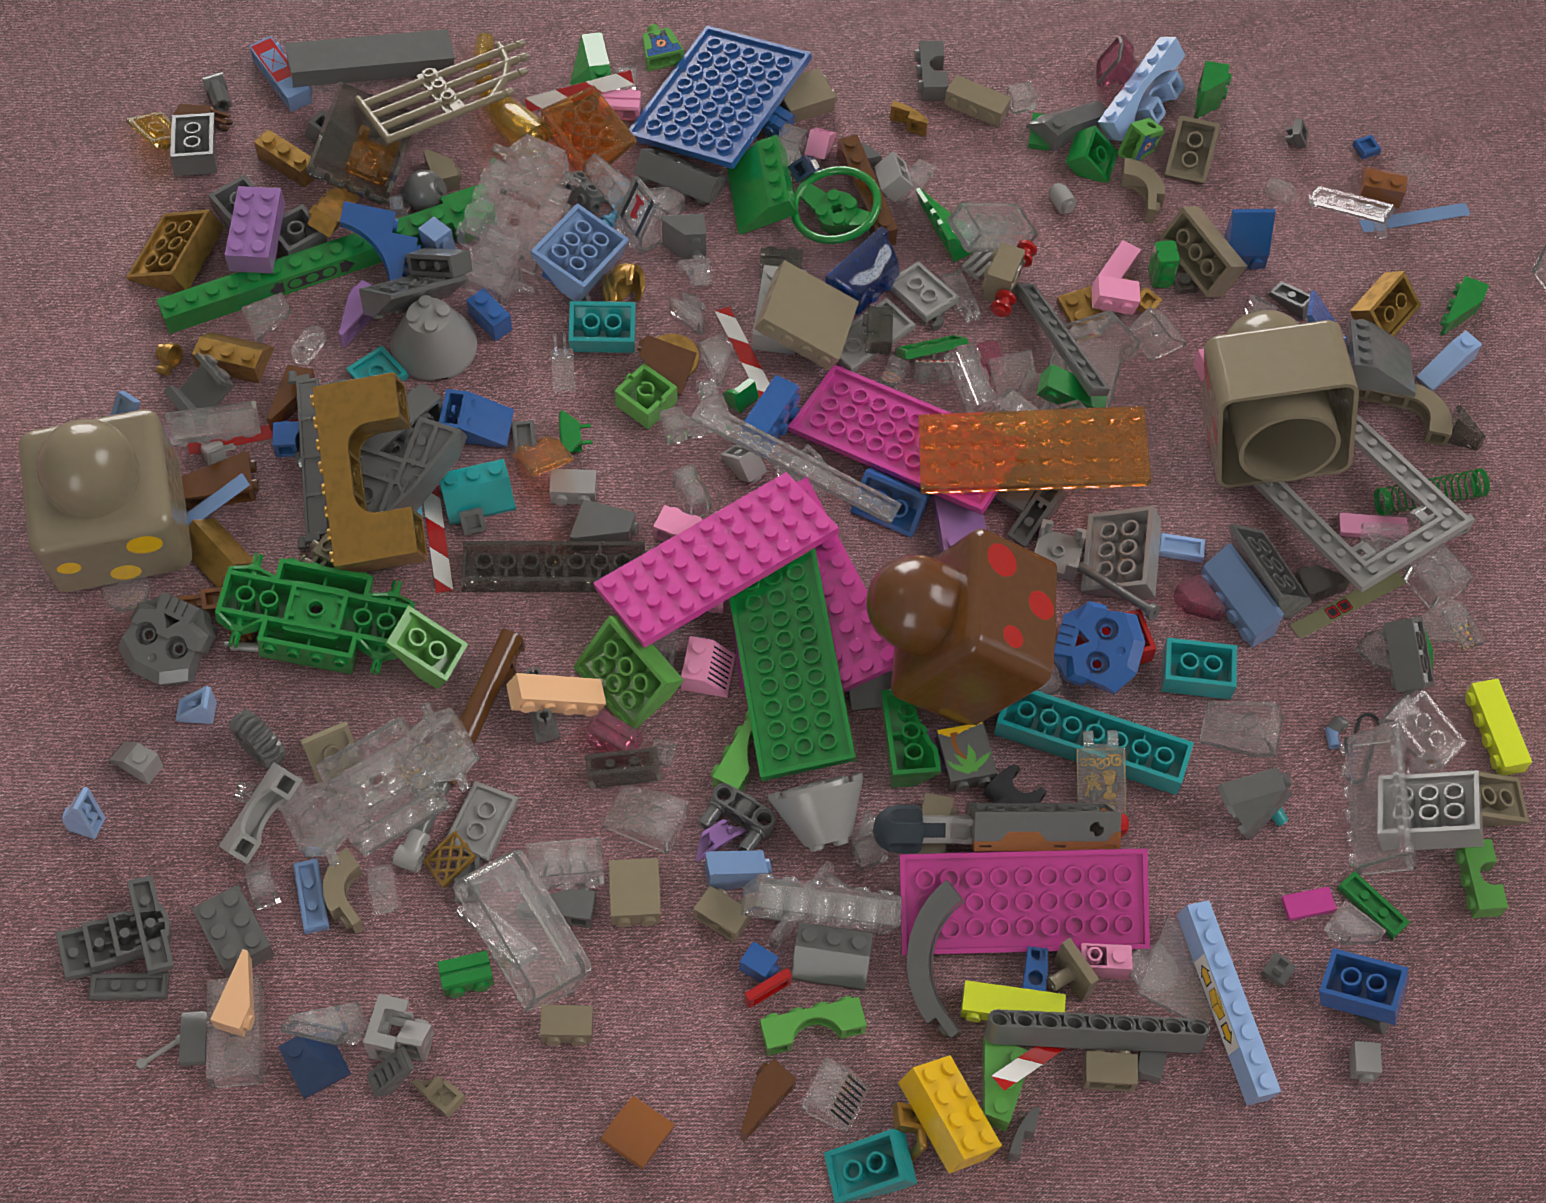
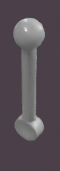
M180 1034L176 1036L174 1041L149 1057L138 1059L136 1062L137 1067L141 1070L145 1069L150 1061L179 1044Z

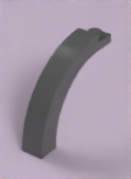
M945 880L927 899L914 922L908 944L907 971L913 998L927 1024H933L938 1020L937 1027L945 1037L949 1035L950 1038L955 1039L963 1032L950 1016L937 993L933 977V954L938 936L944 924L965 903V900L952 883Z

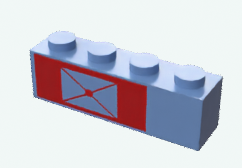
M269 36L249 46L252 60L290 112L312 103L311 93H313L311 86L293 88L288 61L279 42L276 43Z

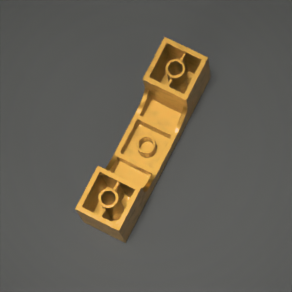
M392 372L312 387L313 395L310 396V400L316 413V417H313V424L315 430H318L319 439H316L317 451L321 453L319 471L324 478L321 490L327 502V506H324V514L326 519L329 520L330 527L327 529V537L329 542L332 543V551H330L331 564L337 569L357 573L428 561L423 516L412 507L377 513L368 512L365 501L360 461L361 449L364 443L374 435L411 428L405 384Z

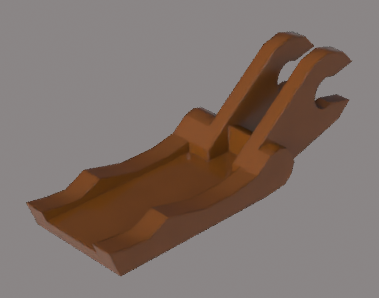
M180 103L173 114L214 113L215 128L224 132L228 131L230 127L222 126L221 124L232 125L233 123L232 120L225 119L230 117L229 114L215 110L214 107L207 105Z

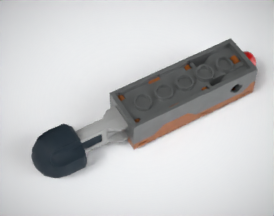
M966 803V814L923 815L918 805H894L882 810L876 816L873 825L874 839L877 844L885 851L892 853H918L921 851L922 843L968 844L977 852L1120 849L1121 838L1129 830L1128 817L1110 803Z

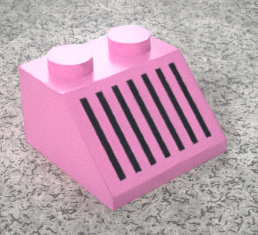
M690 636L681 677L684 679L681 683V690L727 698L736 654L714 640Z

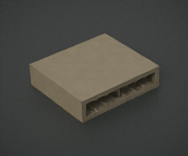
M784 260L774 272L754 329L799 353L801 356L810 359L819 366L830 370L840 359L859 301Z

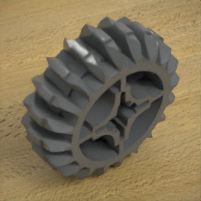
M243 710L241 713H237L229 722V729L234 738L260 766L270 769L273 762L279 765L286 757V751L281 741L278 740L271 729L255 713Z

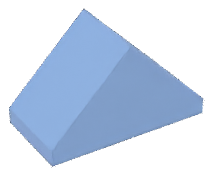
M205 686L179 699L175 721L213 724L217 702L211 687Z

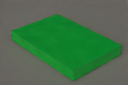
M950 335L895 347L894 350L895 356L907 360L969 346L966 337Z

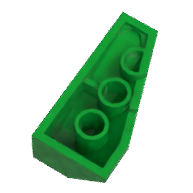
M602 32L583 34L581 36L570 86L611 75ZM599 94L592 95V96L585 97V98H581V99L598 98V97H599Z
M917 188L918 201L953 262L976 252L975 243L977 239L973 231L969 232L965 224L922 189Z
M891 689L881 690L891 788L916 786L940 774L941 766L938 749L927 734L928 730L920 721L914 705L896 698Z

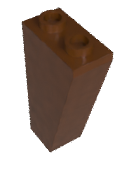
M249 451L239 453L183 475L182 482L186 511L195 508L241 473H243L250 485L223 505L256 501L255 492L259 491V485L253 473H257V465L255 459L251 460Z

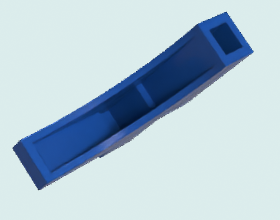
M344 201L340 227L361 236L375 249L386 268L388 281L402 278V276L406 277L408 264L404 263L407 262L406 254L420 250L421 245H417L418 238L392 233V231L397 232L399 219H395L396 212Z

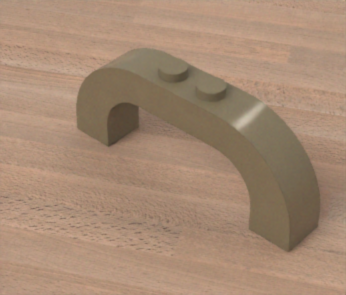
M1415 384V397L1358 388V400L1407 409L1416 413L1422 419L1425 426L1424 442L1446 447L1452 435V417L1449 408L1436 393L1419 384Z

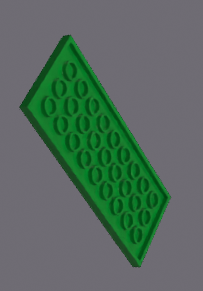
M813 548L729 598L762 781L857 761L816 549Z

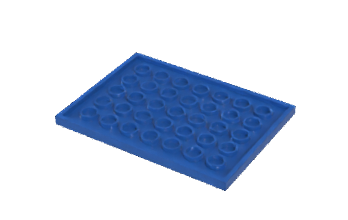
M707 25L626 132L627 138L734 169L811 61V52Z

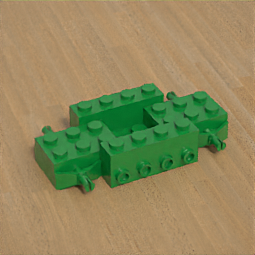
M254 553L252 564L228 567L215 610L217 623H220L231 632L228 646L233 647L234 644V648H237L242 634L259 631L257 638L259 657L353 675L358 650H361L373 660L370 673L374 674L375 672V675L380 674L382 662L398 658L385 643L406 608L411 606L415 609V603L412 600L400 595L401 581L398 580L397 583V580H393L391 591L374 593L373 576L365 572L356 573L340 570L336 567H325L319 563L309 564L294 558H280L276 575L274 576L272 573L261 568L264 556L260 553L259 556L258 553ZM313 606H320L323 609L318 614H313L309 611Z

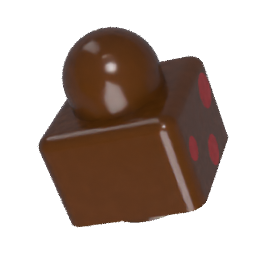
M985 529L972 531L934 558L926 555L911 554L897 557L886 563L875 574L869 585L866 609L869 621L875 632L886 643L894 647L891 679L893 695L902 701L963 726L969 724L977 725L1043 687L1050 679L1054 668L1057 564Z

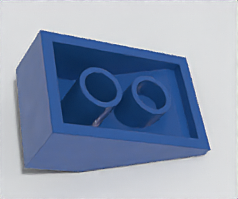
M1275 209L1232 210L1224 238L1247 265L1245 269H1265L1270 255Z

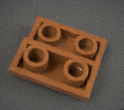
M633 1095L611 1122L600 1141L643 1170L655 1156L659 1146L673 1131L675 1124Z

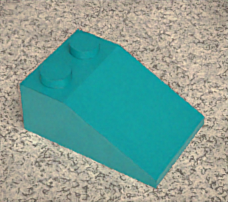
M890 1129L824 1152L835 1203H846L892 1193L918 1184L906 1134L901 1131Z

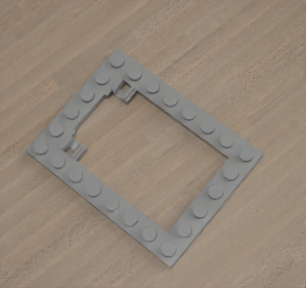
M1357 414L1354 445L1420 505V507L1410 512L1413 520L1419 519L1421 523L1419 529L1377 554L1364 541L1351 548L1285 482H1270L1253 486L1362 593L1471 526L1472 520ZM1361 552H1364V553H1365V555H1363V556H1360L1359 554H1360Z

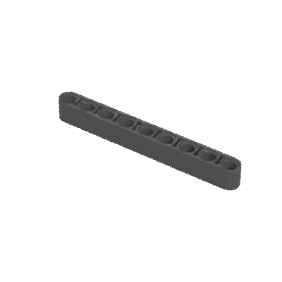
M997 1009L989 1013L984 1037L988 1042L997 1045L1200 1053L1205 1047L1210 1027L1205 1021L1196 1018Z

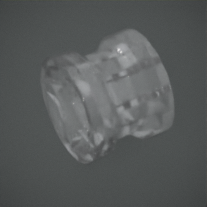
M714 377L708 378L707 381H696V390L700 402H705L708 398H719Z

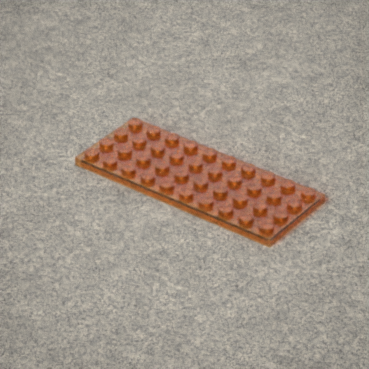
M1145 406L919 414L921 494L1151 486Z

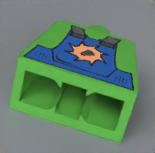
M652 24L647 28V32L643 34V51L647 72L675 66L683 58L684 49L670 28L659 30L658 25Z
M1150 118L1131 123L1117 154L1123 159L1130 158L1137 161L1144 159L1155 151L1160 138L1164 135V128Z

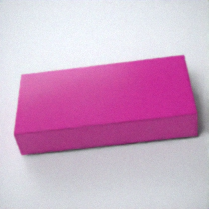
M1329 887L1281 897L1288 922L1333 913L1337 910Z

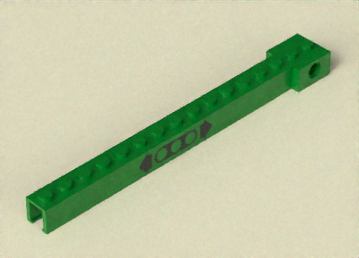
M478 184L440 197V205L398 218L397 232L392 231V233L418 238L417 245H421L420 249H423L418 228L433 217L451 229L453 238L456 239L458 244L497 231L495 213L481 185ZM353 233L276 259L273 273L237 272L156 300L168 332L172 334L382 263V260L365 239Z

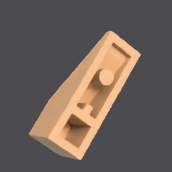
M242 949L210 1019L215 1028L241 1037L245 1036L247 1030H251L255 1021L252 959L248 951Z

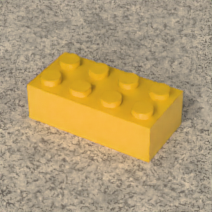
M951 1055L913 1067L898 1082L949 1174L987 1160L1002 1146Z

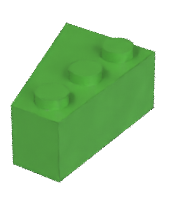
M984 1037L981 1044L982 1111L992 1127L1006 1132L1025 1077L1004 1091L991 1076L1029 1050L1015 1045L992 1044Z

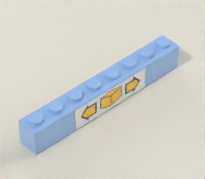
M1210 901L1187 905L1176 916L1246 1105L1268 1101L1279 1094L1281 1089Z

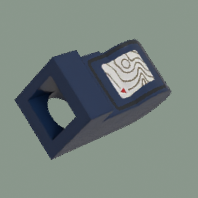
M804 155L788 166L797 183L803 182L811 174L822 170L815 157L809 158L808 155Z

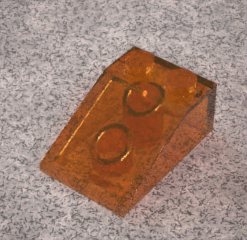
M549 435L538 439V444L532 447L528 443L517 447V452L512 454L521 479L534 477L574 461L573 456L558 438L550 439Z

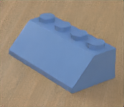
M1231 543L1227 544L1203 566L1199 578L1202 585L1208 588L1213 595L1215 603L1223 608L1228 620L1237 627L1241 638L1247 641L1252 648L1275 635L1284 613Z

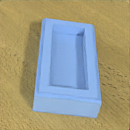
M1161 533L1159 556L1203 563L1205 552L1204 539Z

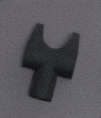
M1013 764L1000 772L986 786L983 794L992 801L991 803H1041L1047 791L1043 787L1029 793L1018 791L1013 785V779L1021 769L1016 764Z

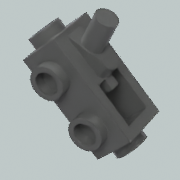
M582 170L569 172L564 176L563 181L565 184L563 190L567 193L566 198L579 204L592 214L599 213L602 203H612V196L604 195Z

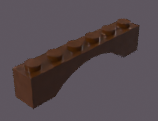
M858 135L838 138L836 155L840 165L856 168L867 173L879 187L881 209L876 222L869 229V234L875 248L880 249L896 245L898 228ZM848 175L858 192L863 210L871 212L873 196L870 188L862 180Z

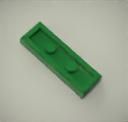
M1356 871L1352 872L1337 887L1341 894L1391 940L1409 925L1410 921Z

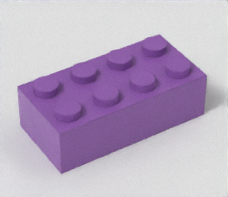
M238 186L225 250L229 271L273 273L285 208L281 188Z

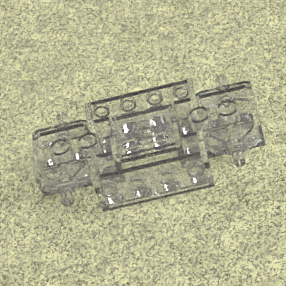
M529 134L515 142L510 148L495 143L492 151L503 155L505 162L492 157L487 169H483L480 176V185L475 187L472 194V203L467 205L463 223L460 222L456 230V234H458L457 243L470 248L468 250L470 251L473 272L464 274L468 276V280L460 287L473 293H477L484 288L502 305L508 302L517 292L520 293V291L533 296L536 287L522 281L521 270L537 276L539 270H543L531 256L530 251L571 208V205L568 204L571 190L562 186L569 183L579 188L582 179L569 174L566 150ZM509 218H516L519 224L511 226L507 220Z
M425 702L424 705L421 704L420 706L424 717L412 729L400 716L388 721L386 725L369 732L362 739L347 745L343 750L326 757L322 762L315 765L323 782L306 786L303 777L297 776L302 779V782L291 799L284 802L280 808L298 849L308 858L326 855L330 866L336 867V864H340L336 849H338L346 837L366 857L450 808L451 806L439 783L456 780L460 790L466 791L465 787L469 789L470 784L465 774H467L475 762L481 759L463 722L452 708L434 712L430 703ZM382 775V781L377 785H373V780Z

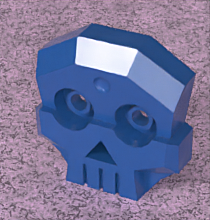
M1088 601L1077 610L1064 613L1054 648V664L1065 682L1082 687L1088 683L1109 694L1115 695L1136 676L1145 639L1137 615L1107 611L1106 605ZM1108 628L1110 630V634L1104 635L1102 633V629ZM1079 635L1085 643L1075 647ZM1098 661L1101 663V667L1094 668L1092 663Z

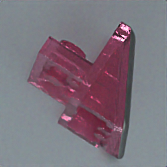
M1124 35L1118 36L1097 60L1095 70L1096 85L1100 89L1117 81L1121 88H1123L1137 68V60L1134 58V46Z

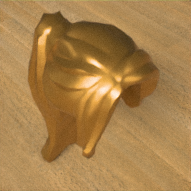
M622 263L614 267L610 273L603 274L601 291L604 302H624V298L631 292H635V301H641L645 290V275L639 265L636 263Z

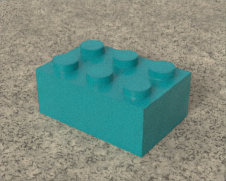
M1176 638L1166 639L1162 649L1161 692L1231 700L1237 687V645Z

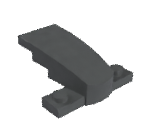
M152 875L127 880L133 910L107 914L106 919L83 922L79 928L56 932L66 982L91 976V974L105 972L141 958L145 959L148 975L174 969L169 947L172 939V926L166 910L158 901Z

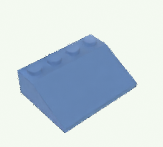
M576 204L530 251V254L563 294L574 301H581L603 277V274H606L623 256L629 239L579 204Z

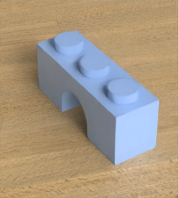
M1178 70L1161 73L1149 84L1138 105L1135 122L1146 118L1152 119L1157 124L1166 114L1162 103L1168 100H1176L1185 88Z

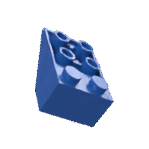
M446 389L439 423L462 430L467 436L465 441L467 444L507 448L514 409L469 391Z

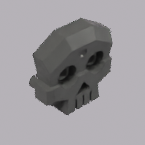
M163 591L160 596L141 603L138 602L130 617L133 623L122 636L118 646L129 669L164 687L194 683L202 655L208 654L218 634L217 626L211 624L210 613ZM174 619L180 620L174 624ZM153 632V637L149 639V633ZM180 646H183V652L179 654L178 649Z

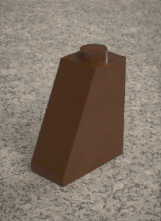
M646 335L645 339L641 338L637 347V351L640 352V358L654 371L677 386V394L682 396L697 355L696 352Z

